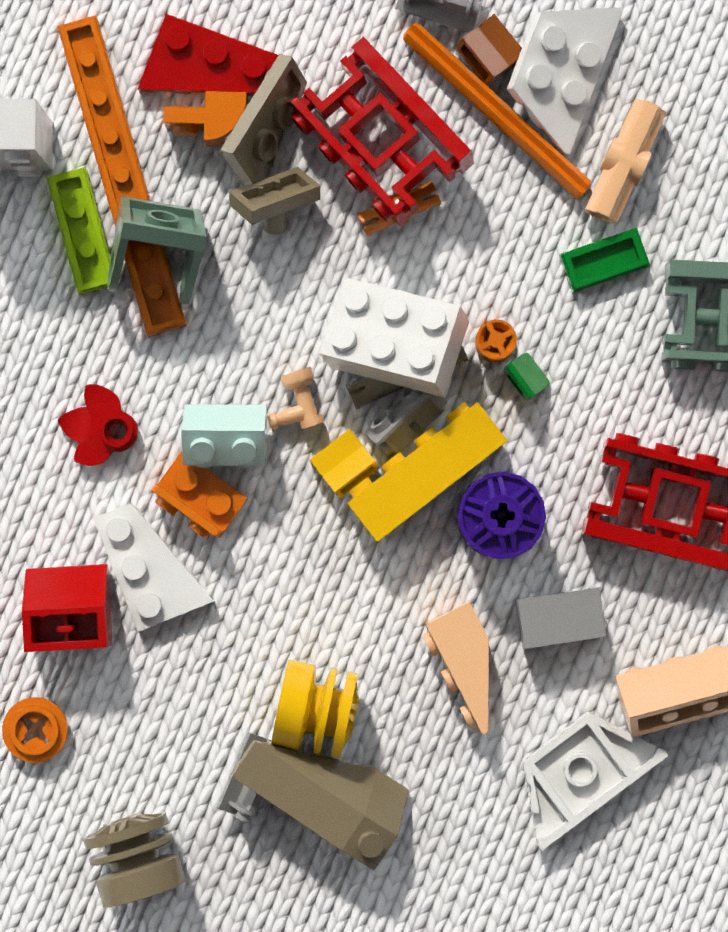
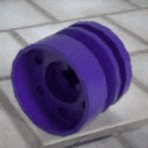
M498 472L487 474L469 485L460 497L456 518L458 531L470 548L483 556L505 559L517 557L534 546L542 535L546 513L544 500L533 484L520 475ZM499 504H505V510L512 512L513 515L512 520L505 521L504 528L498 527V521L490 517L491 511L498 510Z

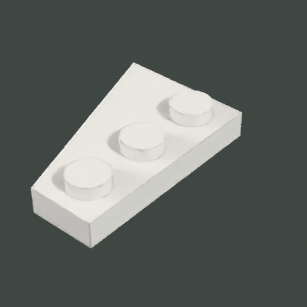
M132 503L93 518L138 632L214 602L213 598L198 583L191 572L171 551L164 540Z

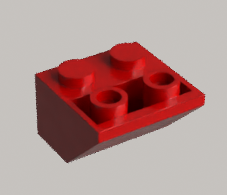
M108 564L26 569L22 603L24 652L107 648L113 645Z

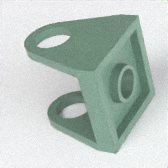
M121 196L108 271L107 291H117L128 241L135 240L186 250L180 283L179 302L189 304L206 241L202 211L200 209Z

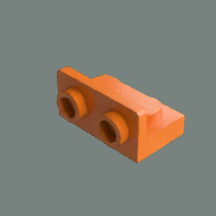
M182 451L160 482L151 489V491L158 495V498L155 500L157 505L173 516L176 515L178 510L192 519L188 527L206 540L209 539L211 534L221 538L248 500L247 497L208 469L195 465H183Z

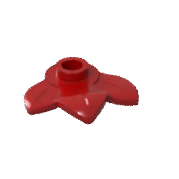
M87 384L85 386L84 400L86 407L71 410L58 419V424L64 433L79 443L74 454V462L86 466H96L104 463L113 452H123L130 449L138 438V425L132 416L122 412L118 396L111 390L96 384ZM117 424L123 425L126 430L125 436L119 440L114 439L111 435L112 428Z

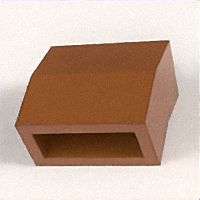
M495 14L462 37L455 47L480 80L487 86L516 65L522 49Z

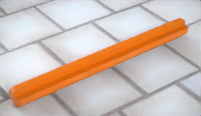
M414 23L407 29L403 35V40L574 198L579 199L591 186V181L422 25Z

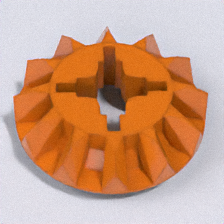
M44 697L23 699L14 704L4 718L2 725L4 743L8 750L22 761L30 763L47 761L61 751L68 738L67 719L59 705ZM23 717L27 720L30 719L34 723L47 717L48 720L45 722L46 725L42 731L49 742L36 736L24 743L23 740L27 737L26 734L30 729Z

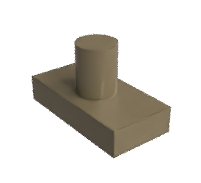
M299 167L230 191L229 201L230 206L251 225L263 221V229L266 233L278 235L287 230L288 211L320 200L321 186Z

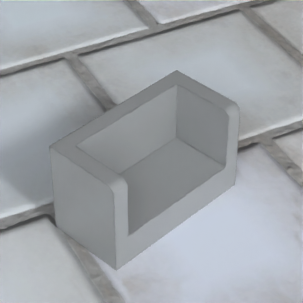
M599 587L515 599L521 642L524 649L607 637Z

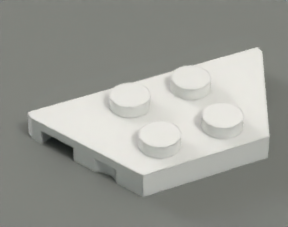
M619 7L545 11L534 14L507 90L518 104L523 105L527 109L529 118L538 129L543 128L556 146L554 148L563 156L570 155L623 12V9Z
M587 711L523 759L522 763L536 840L542 851L667 758L669 755L666 751L637 736L631 738L629 732Z

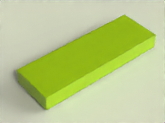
M82 167L46 177L78 295L81 296L106 289L111 255L87 168Z

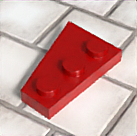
M166 14L138 91L148 93L166 91L179 94H191V92L205 93V91L246 92L247 96H254L278 55Z

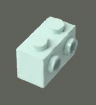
M185 404L181 428L183 465H195L201 468L212 466H238L240 468L265 466L267 406Z

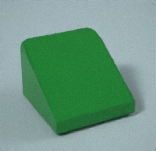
M529 353L520 355L504 367L503 372L524 400H530L550 384L548 378Z

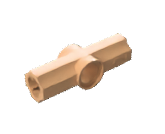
M636 98L633 104H631L617 138L614 137L599 169L602 171L584 210L592 217L614 225L621 218L633 187H637L652 154L649 151L667 113L658 105Z

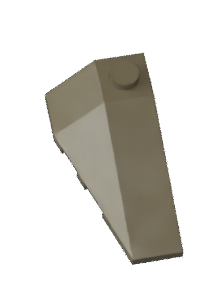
M257 740L252 741L230 774L233 778L335 847L374 871L398 836L409 791L405 786L375 767L350 764L327 756L326 758L302 753L297 749Z

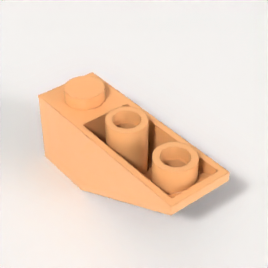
M467 601L426 622L425 625L429 632L422 636L432 656L441 654L448 668L441 671L451 693L459 690L463 696L466 705L461 707L460 710L470 730L479 727L482 735L488 733L489 638L471 603Z

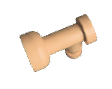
M307 367L280 376L284 388L293 390L298 405L287 408L277 414L267 415L271 430L297 422L300 423L301 429L325 422L323 415H318L308 385L314 379L312 368Z

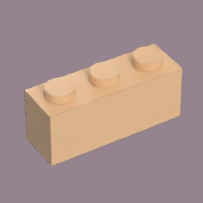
M728 646L710 647L703 653L685 658L673 657L659 665L647 668L636 667L629 669L624 674L615 676L618 698L631 738L728 712Z

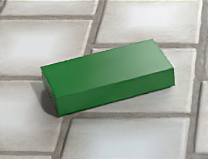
M637 227L559 255L572 294L650 266Z

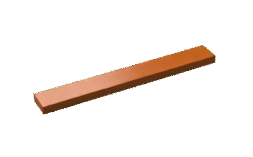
M94 15L57 26L116 227L121 196L151 200L97 16ZM129 240L125 262L147 336L151 337L187 326L164 245Z

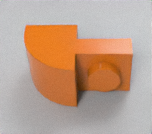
M205 91V107L164 106L163 123L167 130H173V135L196 137L198 131H204L206 147L223 145L249 103L247 93Z

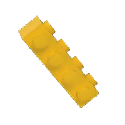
M466 402L462 403L446 416L450 422L438 433L431 427L413 441L418 447L407 457H404L399 452L381 466L385 471L384 475L373 483L367 477L349 491L353 499L347 502V504L376 542L380 541L508 441L478 402L471 407Z

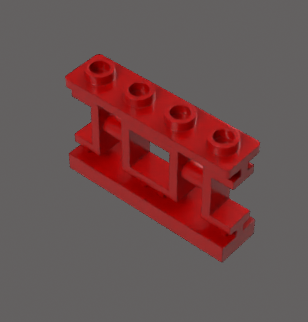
M362 37L351 47L353 53L349 57L345 56L340 60L342 69L350 78L323 101L310 88L303 92L304 96L301 99L296 96L290 101L296 113L292 120L306 136L313 133L321 141L318 148L333 165L339 161L347 169L348 172L344 176L356 191L362 193L366 190L375 201L371 205L384 221L388 222L393 219L401 227L407 222L406 217L409 214L413 215L419 210L417 202L408 192L434 169H437L448 182H451L457 172L463 174L474 164L472 150L381 54ZM360 68L394 102L393 104L381 92L365 106L354 97L367 84L365 75L359 70ZM340 107L351 116L338 129L340 138L346 143L345 146L311 112L312 109L324 121ZM383 112L403 135L375 158L355 135ZM413 124L448 159L447 161L435 149L418 164L413 160L407 151L420 141L419 133L412 126ZM395 163L405 174L391 187L394 196L400 201L398 204L364 169L365 166L379 177Z
M616 433L615 439H605L599 463L619 468L610 506L589 502L581 534L728 571V553L679 541L681 534L698 537L701 521L704 518L723 523L718 544L728 546V504L727 507L706 502L711 481L695 478L696 472L728 479V468L718 466L719 458L695 453L694 459L678 456L679 448L656 443L654 449L639 446L640 438ZM616 452L669 464L670 469L668 471L656 467L652 468L648 487L629 483L626 481L631 461L615 457ZM661 479L698 488L689 526L652 517ZM622 498L641 502L644 504L639 524L655 527L654 533L650 534L599 521L600 516L604 514L618 517Z

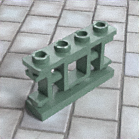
M670 259L665 264V296L685 297L683 335L665 334L663 336L661 361L671 362L672 369L694 370L696 363L712 364V371L728 372V353L677 350V345L691 346L694 344L695 325H715V347L728 348V288H720L718 290L717 309L696 308L697 286H680V281L728 284V262Z

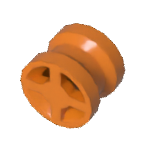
M498 319L484 323L475 337L477 353L486 361L495 363L508 358L515 349L517 336L513 327L504 320Z

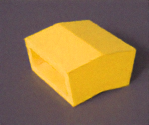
M351 429L347 430L310 459L311 463L339 499L347 495L352 488L365 478H369L380 469Z

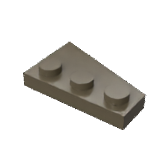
M278 55L220 150L243 186L266 179L270 166L276 168L282 155L277 150L283 130H288L292 127V117L296 114L290 101L296 96L301 99L307 85L305 77L291 56Z

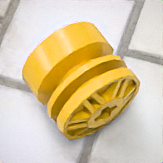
M289 659L271 744L298 749L305 732L314 734V753H321L323 738L327 736L334 738L330 756L341 758L342 750L352 736L359 702L358 673L347 672L344 689L334 687L338 669L331 668L324 685L316 684V666L314 664Z

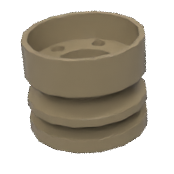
M166 812L156 814L140 813L121 818L103 825L95 833L83 838L86 849L103 846L106 849L90 857V865L110 864L112 871L100 876L95 881L103 908L139 901L168 891L186 882L179 855H159L158 848L173 840L172 832L156 835L152 833L153 830L169 823Z

